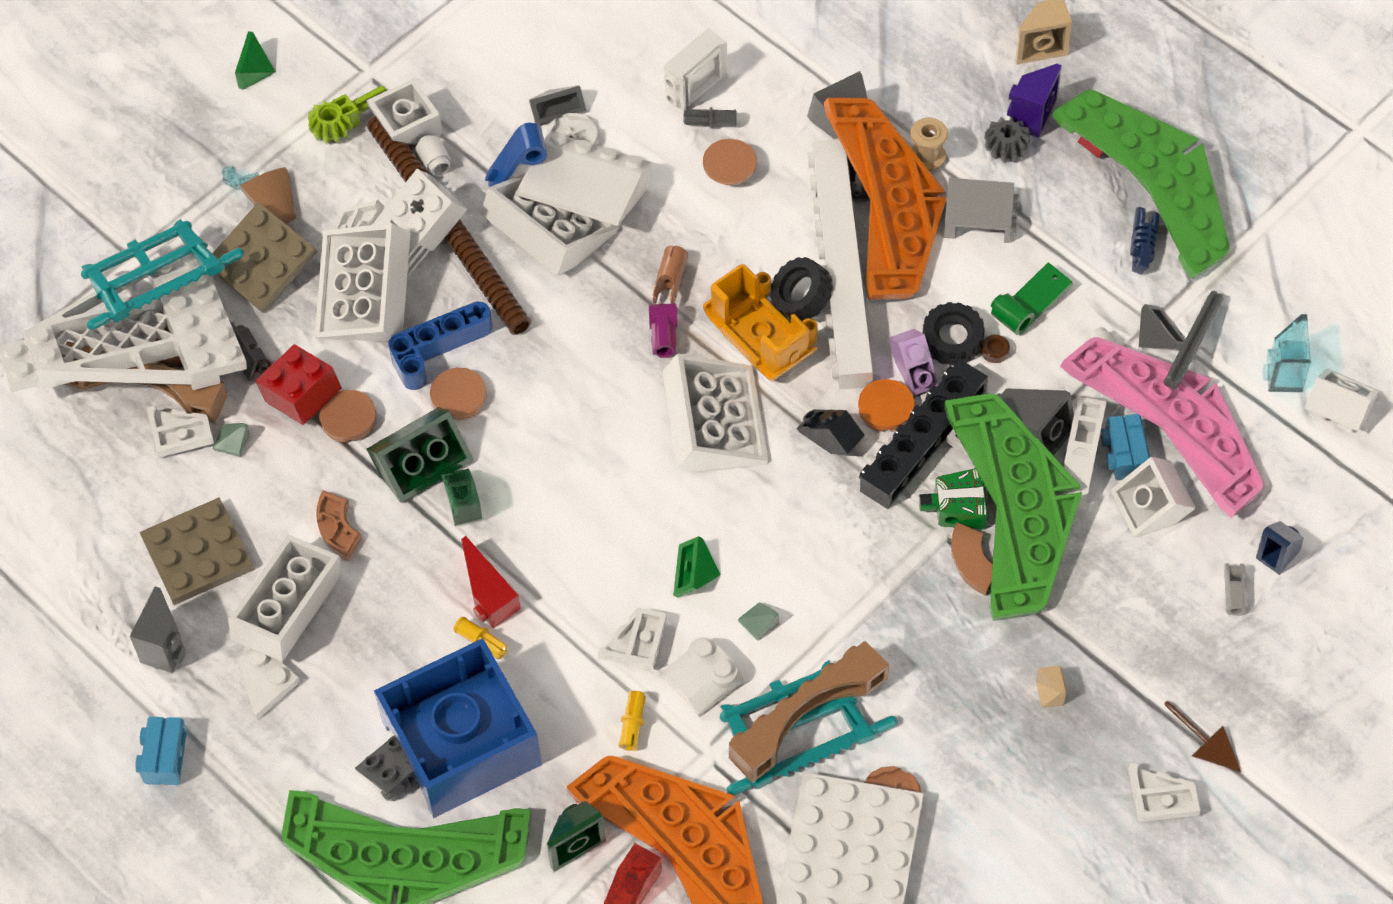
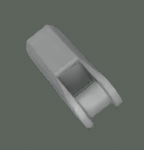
M1225 563L1226 613L1228 615L1242 616L1247 612L1245 565L1240 563V566H1229V563ZM1230 578H1239V581H1230Z

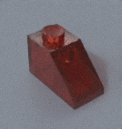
M634 843L619 865L603 904H641L662 873L661 857Z

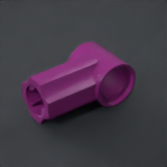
M649 304V326L652 329L651 343L653 355L659 356V358H670L672 355L677 354L675 329L678 328L677 304Z

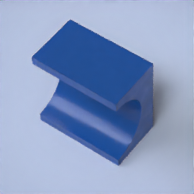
M483 638L374 690L381 721L386 731H392L404 751L433 818L542 765L538 735Z

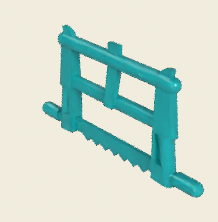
M182 219L175 222L173 227L139 243L135 239L126 244L127 249L98 263L81 266L83 269L81 277L90 280L97 293V299H102L108 310L107 313L104 312L89 319L87 327L90 330H95L109 323L110 320L119 322L130 316L129 312L135 308L141 309L144 304L150 305L154 299L160 300L163 295H170L173 290L179 291L182 286H188L191 281L197 282L203 275L208 274L211 277L222 272L225 269V265L227 266L241 259L244 256V251L241 248H236L218 259L207 248L208 244L191 229V222L182 221ZM177 236L185 244L153 261H150L145 253ZM189 254H192L200 264L199 267L126 302H123L115 291L146 275L151 276L157 273L156 270ZM134 257L141 265L109 282L102 274V272Z
M830 660L822 665L821 670L789 684L782 685L780 679L769 683L772 691L736 706L730 704L721 705L720 720L728 723L732 736L739 732L744 733L748 729L741 716L776 701L779 703L783 698L797 693L799 687L805 681H812L818 677L823 668L830 663ZM853 696L835 699L819 705L804 714L790 730L840 709L851 731L776 763L773 768L753 783L747 777L731 783L727 786L726 791L728 794L737 795L751 789L752 786L755 789H760L770 784L772 779L777 776L788 777L789 771L798 772L799 767L808 768L809 763L819 764L820 758L829 759L830 754L839 755L840 749L849 750L850 745L854 743L860 745L872 741L877 737L876 733L879 734L895 727L898 720L895 716L891 715L874 722L870 726L856 706L858 700Z

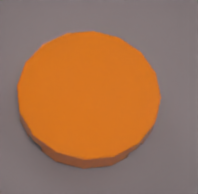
M891 379L875 380L866 385L860 393L858 400L860 418L870 428L882 432L883 430L895 431L901 424L904 426L915 406L913 394L908 387L897 380Z

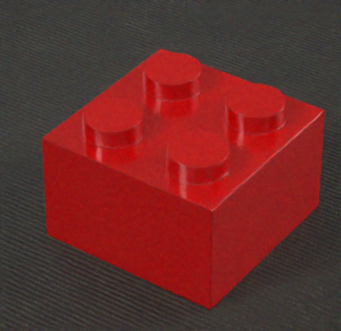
M293 344L255 380L267 404L301 425H304L342 389L331 365L296 344Z

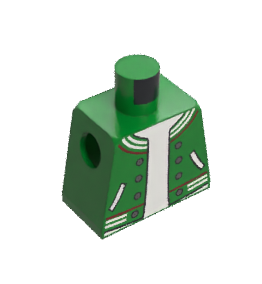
M975 468L938 476L935 478L934 493L919 494L920 511L937 510L939 526L954 528L956 523H960L976 530L986 529L987 511L983 481Z

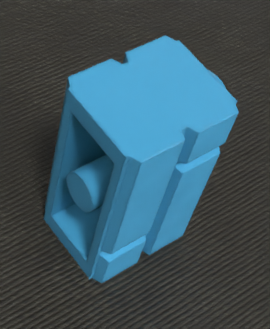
M1131 414L1125 417L1113 416L1106 420L1105 428L1101 429V439L1103 446L1108 445L1109 453L1106 454L1108 470H1113L1117 481L1123 480L1150 458L1142 418L1138 414Z
M178 717L147 718L146 727H142L140 730V745H143L142 755H137L135 763L136 773L140 774L143 783L156 785L161 783L164 785L180 784L187 736V727L184 719Z

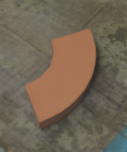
M323 490L316 509L317 524L321 537L331 551L342 559L349 561L362 538L361 533L353 529L347 521L346 514L349 508V501Z
M956 523L951 542L952 558L962 579L974 590L986 596L991 587L993 564L987 560L982 552L983 533Z

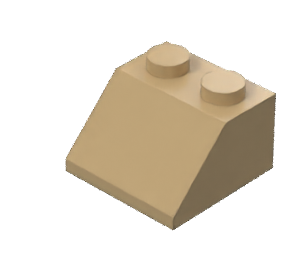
M1045 0L1035 5L1018 30L1016 65L1068 55L1072 20L1065 0Z

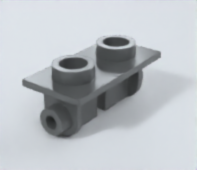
M230 322L246 360L247 369L241 371L244 372L250 381L254 371L263 373L269 368V360L260 347L251 349L257 347L258 343L248 327H244V325L236 327L233 322Z

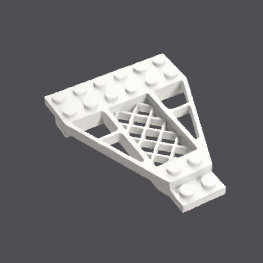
M189 254L156 270L157 273L151 276L146 275L115 291L118 294L145 278L149 279L152 289L199 267L200 264L192 254ZM208 274L201 276L197 282L191 281L188 286H182L179 291L173 290L170 295H163L160 300L154 299L150 305L144 304L141 309H133L129 312L130 316L119 322L110 320L109 323L95 330H90L87 327V321L104 312H108L107 308L84 313L103 302L102 299H97L95 291L23 331L24 340L0 345V363L11 393L37 386H58L74 381L190 384L192 390L220 384V375L247 369L241 347L212 277H209ZM153 320L158 322L156 327L147 325V322ZM124 326L131 330L126 334L120 332V328ZM166 326L168 327L169 332L164 331ZM139 332L149 335L145 340L136 337ZM94 333L103 335L101 340H97L91 337L94 335ZM67 339L76 342L73 347L64 345ZM112 339L121 342L118 346L108 344ZM85 345L94 348L90 353L81 351ZM179 356L185 371L146 370L144 364ZM136 366L138 367V369H128Z

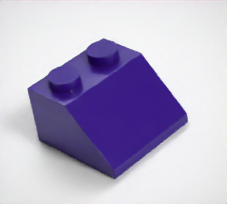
M1054 64L1022 75L1018 85L1013 84L1008 99L1011 102L1007 110V116L1013 117L1014 122L1022 120L1024 127L1029 128L1030 135L1040 137L1057 101L1062 69L1060 64Z

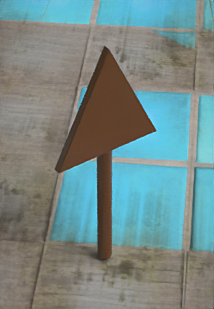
M1169 701L1164 703L1166 708L1204 742L1191 757L1241 772L1224 726L1208 738Z

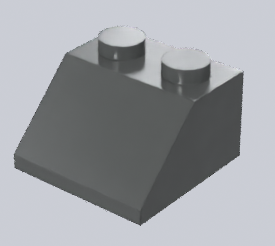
M155 586L130 634V639L140 663L173 673L176 665L181 664L184 659L185 648L161 588Z

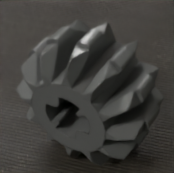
M1000 117L998 122L991 121L984 137L986 151L991 152L992 159L1000 156L1002 163L1006 158H1010L1013 162L1017 156L1023 158L1026 150L1030 147L1029 128L1024 127L1022 120L1014 122L1013 117L1006 121L1002 117Z

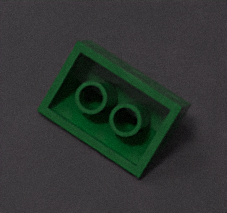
M441 407L435 408L366 448L378 473L401 503L474 461L450 412Z

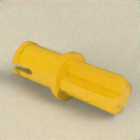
M465 616L460 617L455 623L453 631L456 634L461 635L471 643L483 638L496 659H502L507 654V644L490 634L488 628L479 627Z
M632 690L629 692L625 715L621 717L623 726L618 747L620 749L624 748L626 751H636L638 748L640 727L644 725L642 716L646 696L642 691Z

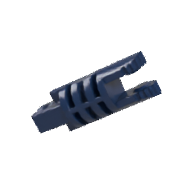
M1138 206L1134 216L1130 255L1132 256V272L1141 275L1154 260L1160 214L1152 213L1148 220L1149 222L1145 223L1146 210Z

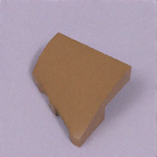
M286 167L265 172L240 185L242 192L254 206L259 202L285 224L296 219L289 172Z

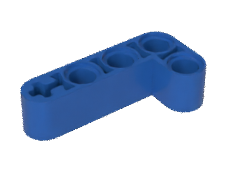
M473 302L393 335L389 339L388 346L392 364L402 384L409 390H418L424 387L427 382L424 361L490 334L493 328L490 307L484 302Z

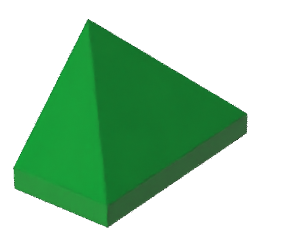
M251 31L247 33L235 70L239 89H246L276 72L254 32Z
M700 536L679 544L673 596L677 598L698 590L721 575L704 539Z

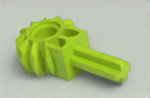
M379 86L353 101L346 94H343L336 99L334 98L331 102L327 103L323 99L322 105L314 104L313 111L308 112L309 131L311 134H314L316 140L323 139L326 144L330 140L338 143L339 137L347 138L349 131L361 125L359 114L370 109L367 100L386 92V87Z

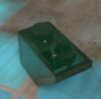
M469 468L441 475L454 525L457 526L483 519L479 497Z

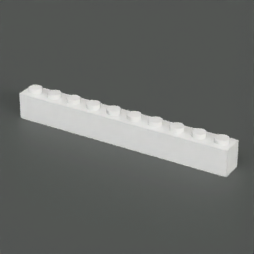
M839 139L812 141V152H807L809 169L814 168V175H810L811 191L817 192V197L812 198L814 214H819L820 220L815 221L816 237H822V243L818 244L819 260H824L825 267L823 268L829 272L833 280L832 296L826 306L830 307V314H826L827 331L833 332V338H828L830 355H835L836 362H831L832 379H838L839 389L865 387L873 382V370L847 155Z

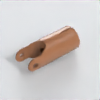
M669 245L665 248L652 294L653 304L657 303L659 294L665 289H672L670 303H675L688 259V252L684 248L676 245Z

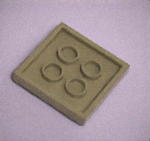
M258 202L213 254L219 259L222 255L236 248H241L244 251V256L241 259L227 266L225 265V269L216 275L264 313L318 251Z
M220 497L140 532L141 538L173 605L254 570L253 564Z

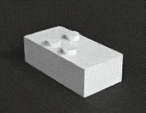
M288 534L229 617L228 623L231 640L283 662L340 579L339 555Z

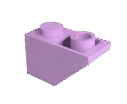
M911 329L888 338L895 364L913 396L929 391L934 385L938 386L925 334L916 329Z

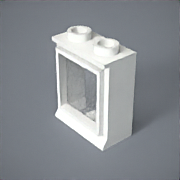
M709 28L663 65L665 98L671 106L678 107L684 112L687 105L690 106L722 77L728 75L727 41Z

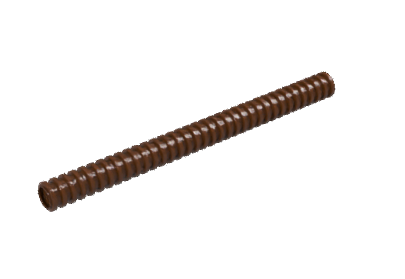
M376 116L370 119L367 129L371 132L373 138H375L405 183L416 169L427 173L412 150L409 149L407 143L393 141ZM459 219L444 239L449 243L450 248L453 249L462 265L466 267L465 269L470 273L471 278L474 279V282L478 285L497 315L500 316L512 335L523 333L531 324L530 317L527 316L521 304L518 303L509 287L505 285L504 280L501 279L499 273H497L492 263L488 261L487 256L484 255L482 249H480L475 239L471 237L470 232L467 231V228Z

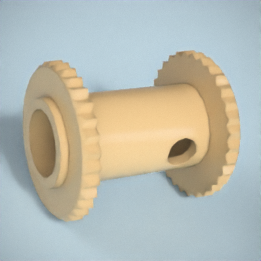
M936 118L920 119L913 124L910 130V138L914 141V146H911V149L929 171L939 169L945 162L946 151L942 145L947 140L948 129L942 121Z

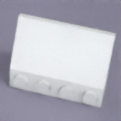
M550 132L544 139L547 151L546 159L540 164L529 165L517 189V196L619 226L646 192L651 162L643 160L636 155H626L617 152L613 148L593 145L586 140L566 137L563 133Z
M525 174L489 187L480 214L492 225L500 229L512 241H515L556 275L578 266L619 230V226L517 196V189Z
M392 223L323 230L315 338L380 342L389 341L393 335L403 331L410 231Z
M677 353L662 371L677 468L711 471L767 464L768 456L752 365Z

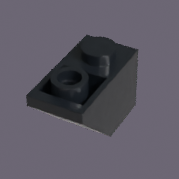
M813 409L805 414L803 422L796 428L799 433L830 454L848 455L865 436L847 410Z

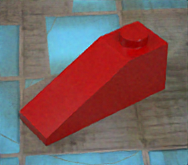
M467 536L461 538L475 605L473 611L482 623L486 621L492 628H495L521 609L519 595Z

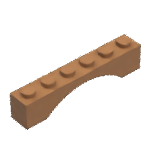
M67 341L66 345L70 347H73L75 344ZM85 345L81 351L90 353L94 348ZM163 363L144 364L146 370H177L169 368ZM136 366L128 369H138V367ZM221 380L220 384L192 390L190 384L136 383L162 391L172 397L188 414H207L209 423L213 424L216 423L228 397L224 382ZM74 381L65 385L86 390L98 385L123 382Z
M866 641L857 647H850L844 653L843 658L835 664L829 663L826 665L818 677L812 681H805L799 687L797 693L790 698L785 697L779 701L772 712L768 715L763 714L759 716L751 728L744 733L739 732L734 735L729 742L728 758L753 783L775 766L777 754L784 737L804 714L819 705L835 699L868 695L888 679L889 664Z

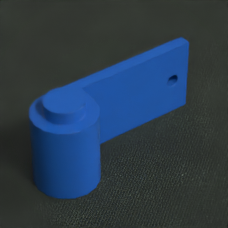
M527 122L516 129L486 173L485 181H488L489 187L509 180L520 163L537 165L546 159L547 151L541 126L536 123Z

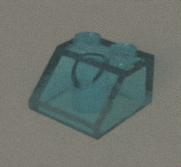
M1301 314L1274 337L1272 349H1267L1266 364H1263L1262 378L1263 381L1268 383V392H1303L1311 364L1307 314Z

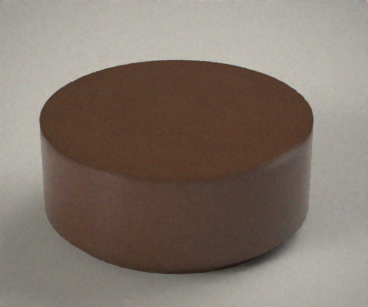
M1001 335L987 336L981 346L982 357L990 363L1003 362L1009 355V342Z

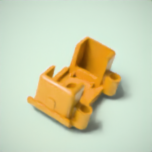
M740 264L712 283L711 299L703 304V309L709 320L738 351L769 381H774L817 351L816 346L812 348L811 346L817 342L818 324L814 319L801 321L795 314L791 315L790 323L766 299L771 293V276L766 272H759L755 275L745 264Z

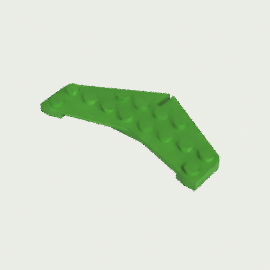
M1095 90L1082 92L1053 112L1052 117L1062 128L1071 134L1074 132L1078 133L1128 169L1147 190L1180 253L1178 259L1183 269L1192 279L1224 258L1229 251L1230 245L1203 143L1184 155L1185 151L1196 145L1199 141L1198 138Z
M983 394L946 400L944 405L947 418L997 507L990 593L992 620L1040 613L1047 605L1082 492L1055 496V494L1079 491L1081 486L1039 439L1031 434L1018 416L998 395Z
M289 790L282 828V839L287 849L370 904H392L395 889L399 890L397 904H430L520 867L526 858L531 809L513 808L502 810L498 815L414 829L394 827L319 799V796L308 792Z

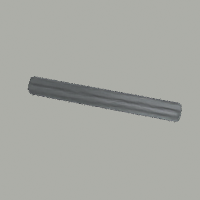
M1217 291L1210 292L1164 379V385L1170 387L1171 390L1177 389L1224 299L1223 295L1218 294Z

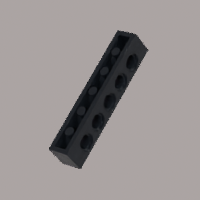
M959 359L954 367L949 366L938 386L934 385L930 388L921 406L916 405L913 408L907 423L904 426L901 424L897 427L891 442L888 445L884 444L879 449L875 461L871 465L867 464L862 469L859 475L860 492L886 509H889L953 430L947 418L945 401L983 395L987 390L988 376ZM935 411H940V412H943V413H942V414H936V413H934V412H935ZM917 431H925L927 433L921 434ZM907 450L910 453L905 454L900 451ZM891 470L894 473L888 474L883 471Z

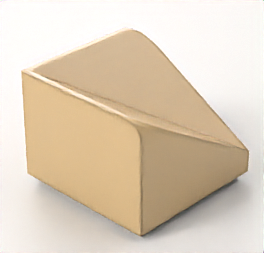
M1059 665L1039 668L1036 684L1041 706L1043 708L1062 706L1065 703L1067 693L1062 667Z

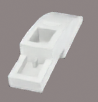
M1078 396L1064 462V468L1079 483L1081 488L1079 491L1061 493L1058 496L1082 492L1077 508L1085 510L1107 401Z

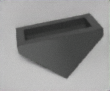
M580 85L549 89L529 99L534 122L538 125L551 122L555 118L558 120L567 113L587 111Z
M1144 304L1141 308L1138 347L1180 350L1185 339L1160 306Z

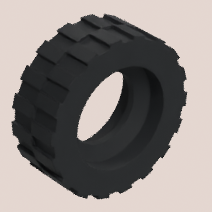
M797 257L786 262L787 264L781 266L778 273L775 274L773 283H771L770 298L772 299V305L790 319L791 315L795 314L803 321L805 319H812V317L819 315L822 309H825L828 300L832 296L833 280L829 272L808 257ZM805 277L810 278L811 286L807 294L799 301H793L791 296L796 284Z
M947 302L943 305H937L935 309L932 308L929 311V315L924 319L922 333L925 334L931 358L939 361L941 364L945 363L949 364V366H954L959 359L968 362L972 361L976 355H979L984 340L985 327H983V319L980 318L979 313L974 311L971 306L963 305L960 302ZM946 324H959L966 329L967 337L960 344H948L941 339L939 335L940 329Z

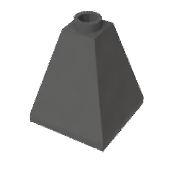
M860 71L813 93L807 118L833 139H838L826 115L824 102L827 98H868L863 75Z
M1006 388L1002 394H996L1052 455L1069 438L1074 418L1070 392L1066 390Z

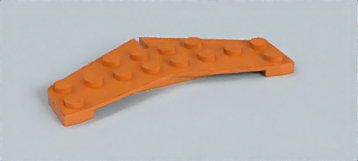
M827 98L824 102L826 115L870 198L866 273L868 299H909L919 290L947 197H942L946 192L874 101L868 98Z
M616 756L602 758L566 786L567 792L577 803L580 804L583 801H587L600 811L604 819L667 856L691 904H763L739 800L719 817H716L735 801L734 795Z

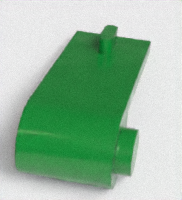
M1048 262L1013 296L1006 293L995 297L991 303V315L1015 335H1020L1073 285V281Z

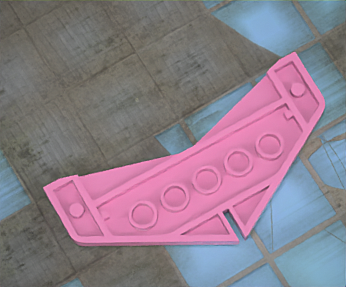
M1099 337L1089 339L1063 360L1060 367L1070 376L1161 427L1220 509L1230 518H1233L1249 504L1263 488V480L1217 383L1202 395L1199 394L1200 391L1208 386L1211 378L1187 370L1178 388L1171 390L1170 387L1164 385V379L1172 364Z

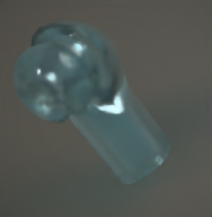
M227 166L221 172L223 182L242 191L240 185L259 175L256 172L242 176L236 173L233 166Z

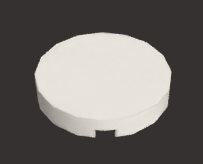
M567 113L558 120L555 118L546 129V136L550 132H559L565 134L566 137L586 140L593 145H599L598 128L590 117L580 113Z

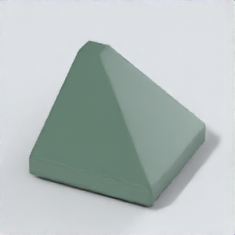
M245 423L223 424L213 450L240 457L250 435L248 425Z
M758 602L739 617L738 622L756 640H759L779 624V614L772 608Z

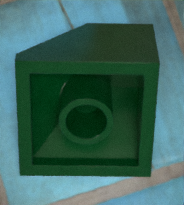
M583 801L578 805L572 804L568 806L557 819L547 842L550 866L553 872L606 841L603 816L600 811L587 801Z

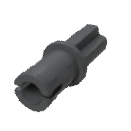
M709 107V109H685L683 112V122L685 125H709V128H712V126L736 127L737 110H715L713 107Z

